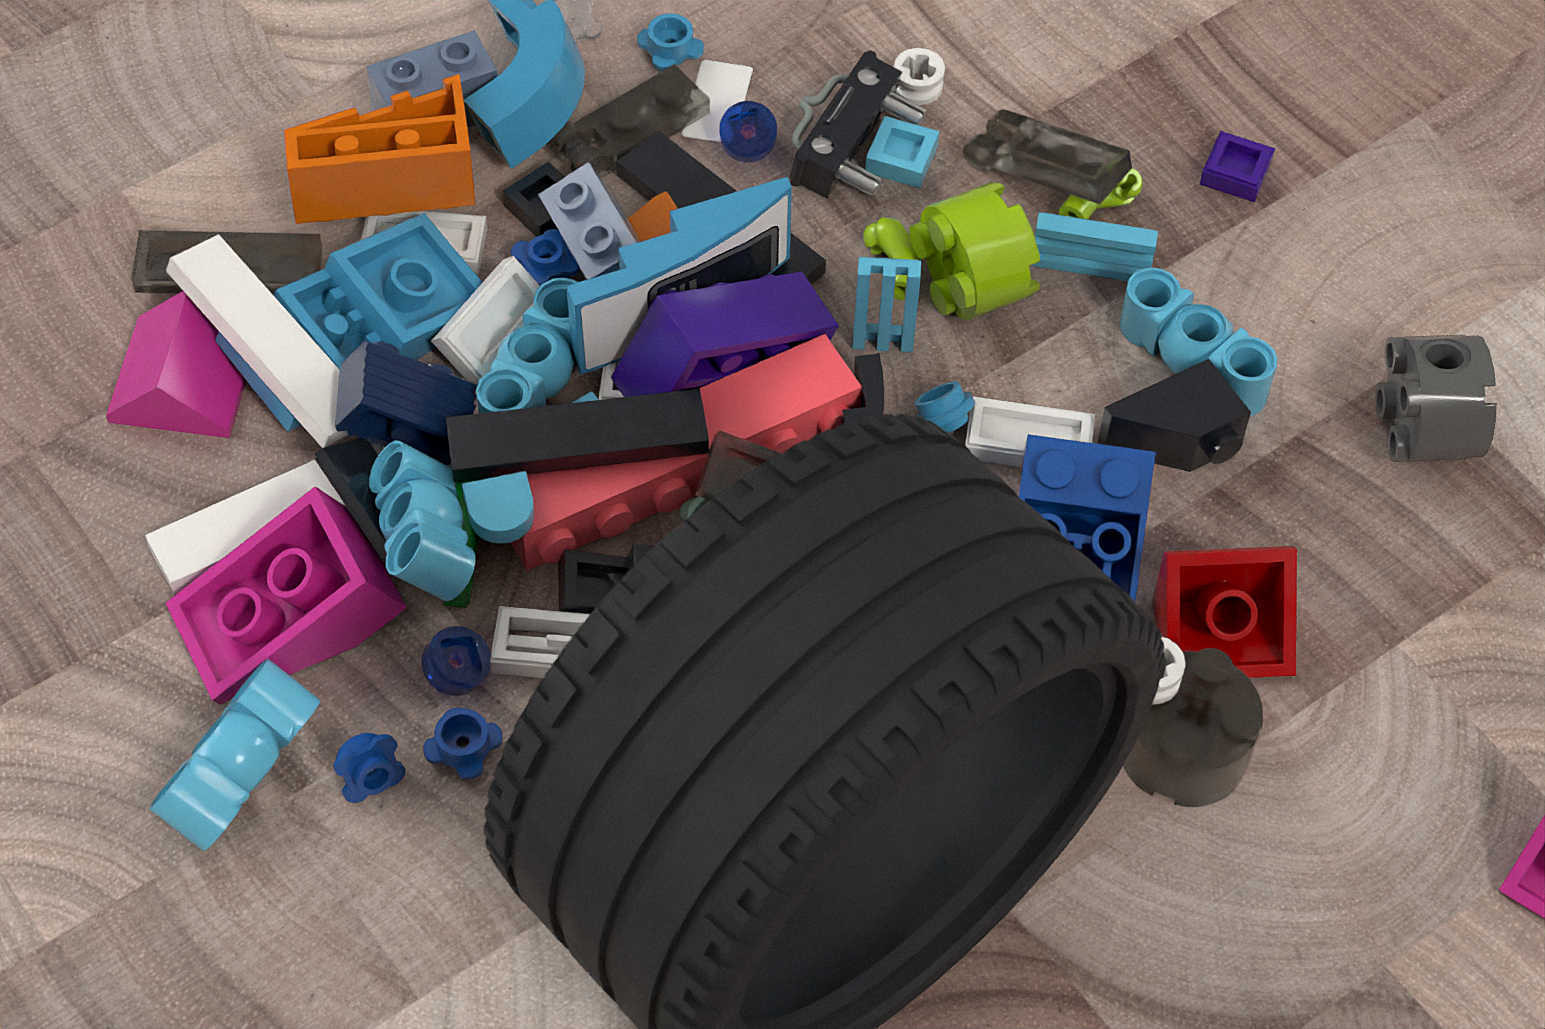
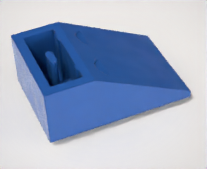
M1028 434L1024 448L1018 497L1033 507L1069 541L1071 546L1083 553L1136 602L1156 452Z

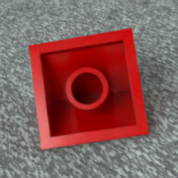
M1295 546L1164 551L1152 603L1156 626L1161 632L1162 637L1168 638L1177 644L1184 654L1186 665L1181 681L1296 676L1297 548Z

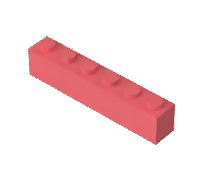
M826 334L705 385L699 389L709 437V453L527 474L533 497L534 521L530 530L523 537L510 543L525 569L529 570L545 562H559L564 549L574 551L599 538L615 537L626 531L633 523L658 512L666 513L676 510L689 498L714 487L724 488L730 486L744 474L758 468L779 453L782 454L792 446L804 440L808 441L828 429L832 431L840 426L842 410L861 407L862 386Z

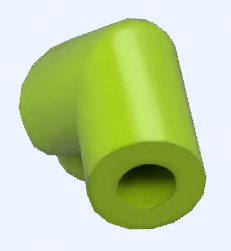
M1128 166L1119 169L1104 168L1092 170L1081 179L1061 206L1059 215L1088 220L1095 209L1121 207L1130 204L1142 190V177L1136 169Z
M881 217L877 223H870L865 228L863 241L865 247H871L870 252L872 254L881 255L886 253L888 258L921 261L911 245L909 233L900 221L889 217ZM896 274L894 299L905 300L907 275Z

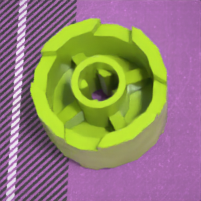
M990 182L928 205L921 213L920 222L909 227L910 241L916 255L922 260L926 259L929 272L933 278V282L930 283V295L934 306L942 316L955 313L961 319L971 320L1029 298L1040 288V283L1035 279L1031 280L1030 265L1040 262V254L1033 230L1020 204L1007 207L1000 196L1003 195L1004 186L1001 183Z

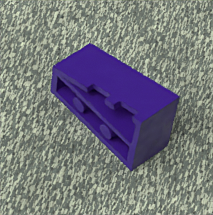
M803 272L778 276L768 274L758 279L730 284L719 282L710 287L681 292L671 290L657 295L650 303L648 313L614 370L611 379L624 397L699 389L823 334H826L829 340H831L839 325Z

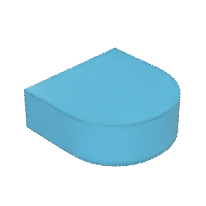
M526 471L462 484L463 497L470 525L480 538L492 543H510L523 537L532 527L534 504Z

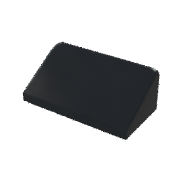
M361 438L322 448L315 453V461L380 558L386 562L387 553L384 547L386 540L379 526L381 510L375 504L377 494L373 493L369 487V476L372 466L378 457L377 452L368 440Z

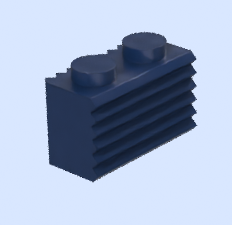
M365 340L340 364L335 428L337 432L346 431L348 436L358 435L361 439H369L371 444H380L382 448H385L393 441H401L448 466L451 463L446 417L471 415L474 413L476 408L474 401L477 397L474 392L477 384L455 376L452 369L445 365L436 363L425 364L404 356L392 344L385 342L371 343Z

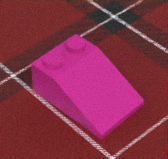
M316 486L165 603L212 701L218 704L232 700L245 681L267 658L291 675L357 647L407 608L378 553L348 508Z

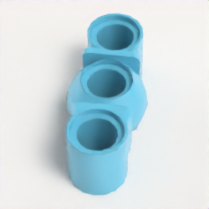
M1152 267L1135 272L1128 280L1119 324L1122 335L1129 342L1145 347L1152 356L1160 352L1162 361L1175 374L1209 359L1251 411L1250 416L1260 412L1267 403L1277 368V356L1274 349L1267 342L1259 338L1250 337L1248 332L1242 327L1234 333L1233 324L1220 310L1209 305L1192 304L1194 293L1189 289L1181 288L1179 281L1171 273Z
M567 278L551 279L543 283L536 290L533 298V307L527 309L523 314V327L512 330L501 341L496 359L491 364L490 372L486 373L478 382L476 394L479 414L546 406V399L555 397L568 385L575 360L572 353L566 286L577 283L575 280Z
M393 441L378 455L369 476V487L373 493L377 494L375 499L376 507L381 510L379 526L386 540L384 544L387 553L386 569L389 574L444 601L453 600L464 590L473 574L475 553L472 548L466 546L468 535L466 531L462 530L463 511L456 499L457 490L453 482L452 468L401 441Z
M267 658L241 686L219 719L196 745L192 752V757L185 761L150 805L149 810L200 850H207L232 822L242 804L249 798V793L272 768L280 755L279 750L292 741L293 737L311 717L319 705L320 699Z

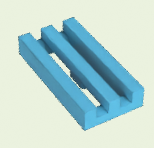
M1039 212L1035 240L1040 254V262L1030 266L1128 281L1135 272L1152 267L1158 231Z
M859 257L852 349L864 350L865 340L877 341V351H889L890 341L901 342V352L913 353L921 279V261ZM870 273L883 274L878 324L867 323ZM896 274L907 275L902 325H891Z

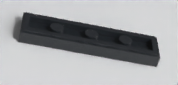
M659 130L616 161L617 175L644 197L651 200L660 193L667 191L678 209L737 192ZM791 233L790 258L771 274L778 276L803 272L810 284H813L825 274L826 260Z
M700 389L446 417L454 483L488 479L526 471V474L709 453V437Z

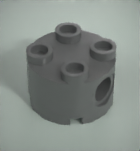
M1464 334L1389 337L1385 346L1388 382H1379L1377 384L1375 404L1378 418L1389 419L1388 449L1391 461L1465 460L1485 456L1493 441L1497 403H1485V387L1496 386L1490 350L1484 338L1479 335L1466 336Z

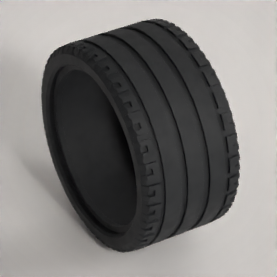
M883 414L878 418L873 416L865 417L856 423L850 421L841 424L832 431L830 429L823 431L808 441L804 440L782 454L779 453L721 491L652 548L594 609L561 651L528 701L529 703L514 725L515 729L503 748V756L496 765L493 774L495 779L490 785L487 795L489 802L485 807L484 813L487 819L484 824V834L487 837L485 841L486 848L490 852L489 856L515 894L555 938L570 951L574 959L614 1002L618 1003L622 1012L638 1029H876L921 995L974 948L1043 876L1096 809L1130 755L1153 704L1165 659V654L1163 653L1165 646L1164 641L1161 639L1162 634L1127 593L1123 592L1115 582L1083 553L1071 546L1069 541L1033 507L1020 499L1010 486L979 458L973 455L963 443L930 420L927 421L923 417H911L909 414H899L897 416Z

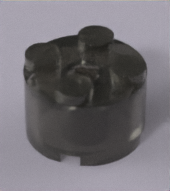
M1205 648L1199 652H1182L1186 665L1178 692L1171 700L1162 704H1152L1143 729L1123 765L1130 779L1141 790L1153 796L1155 791L1163 796L1175 799L1174 805L1184 807L1206 806L1216 803L1234 792L1250 765L1262 729L1263 708L1255 686L1239 668L1233 665L1231 658L1226 653L1214 648ZM1162 666L1163 672H1162L1161 678H1163V675H1164V672H1165V667H1164V666Z

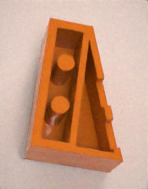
M460 74L442 79L443 89L415 98L411 97L408 90L391 95V105L359 115V112L354 107L285 129L286 163L295 223L329 222L340 219L377 215L387 216L396 213L434 209L444 210L453 207L476 205L471 150Z

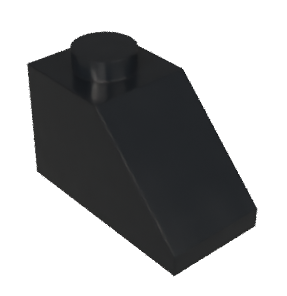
M1207 359L1106 406L1097 443L1156 452L1154 464L1191 472L1210 462L1213 464L1223 463L1232 458L1241 449L1251 411L1213 363Z

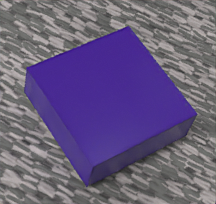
M1220 131L1202 171L1200 185L1255 203L1272 163L1275 148Z

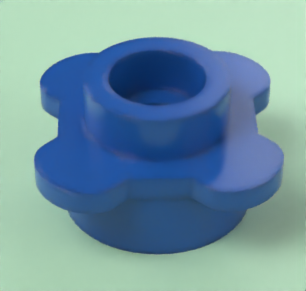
M557 229L547 230L543 235L535 237L530 242L518 241L511 249V257L514 256L539 286L551 279H569L570 276H574L580 270L578 263Z
M459 707L447 710L438 720L434 731L435 737L425 741L423 752L428 762L432 764L444 763L456 769L460 778L466 780L474 779L483 773V761L490 750L496 749L502 744V731L497 724L486 723L485 719L476 711ZM459 740H468L469 744L461 748L457 746V742Z
M362 733L350 738L340 747L333 768L337 775L342 776L345 786L342 789V795L348 802H361L368 795L381 793L388 787L395 786L403 779L405 767L401 762L396 761L394 752L398 744L391 735Z

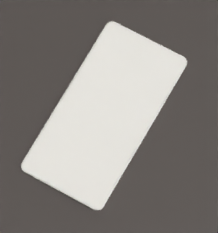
M703 60L699 68L682 135L695 139L728 144L734 143L753 71L752 67Z

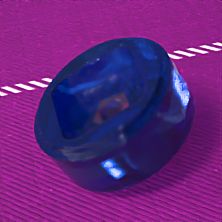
M742 101L732 105L726 110L720 121L719 136L721 145L725 152L737 161L751 163L762 160L771 153L777 141V122L773 113L766 106L755 101Z
M451 626L439 631L426 645L421 658L422 670L427 681L435 689L447 695L461 696L475 690L487 677L491 668V653L488 645L479 634L466 627Z

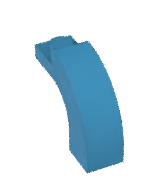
M488 0L506 38L518 51L504 72L463 101L484 142L511 169L541 149L561 130L571 117L582 95L585 81L584 62L562 12L554 0H545L538 6L533 0Z

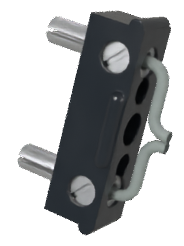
M869 50L864 52L849 76L842 74L833 76L817 97H809L807 95L803 97L798 108L805 115L792 135L793 145L798 150L789 177L792 186L802 185L827 199L839 180L870 196L877 192L881 184V178L853 164V159L885 111L905 122L915 125L922 123L926 113L924 108L895 94L902 71L876 58V53ZM839 83H843L802 143L801 136L813 118V110L810 106L822 104L834 87Z

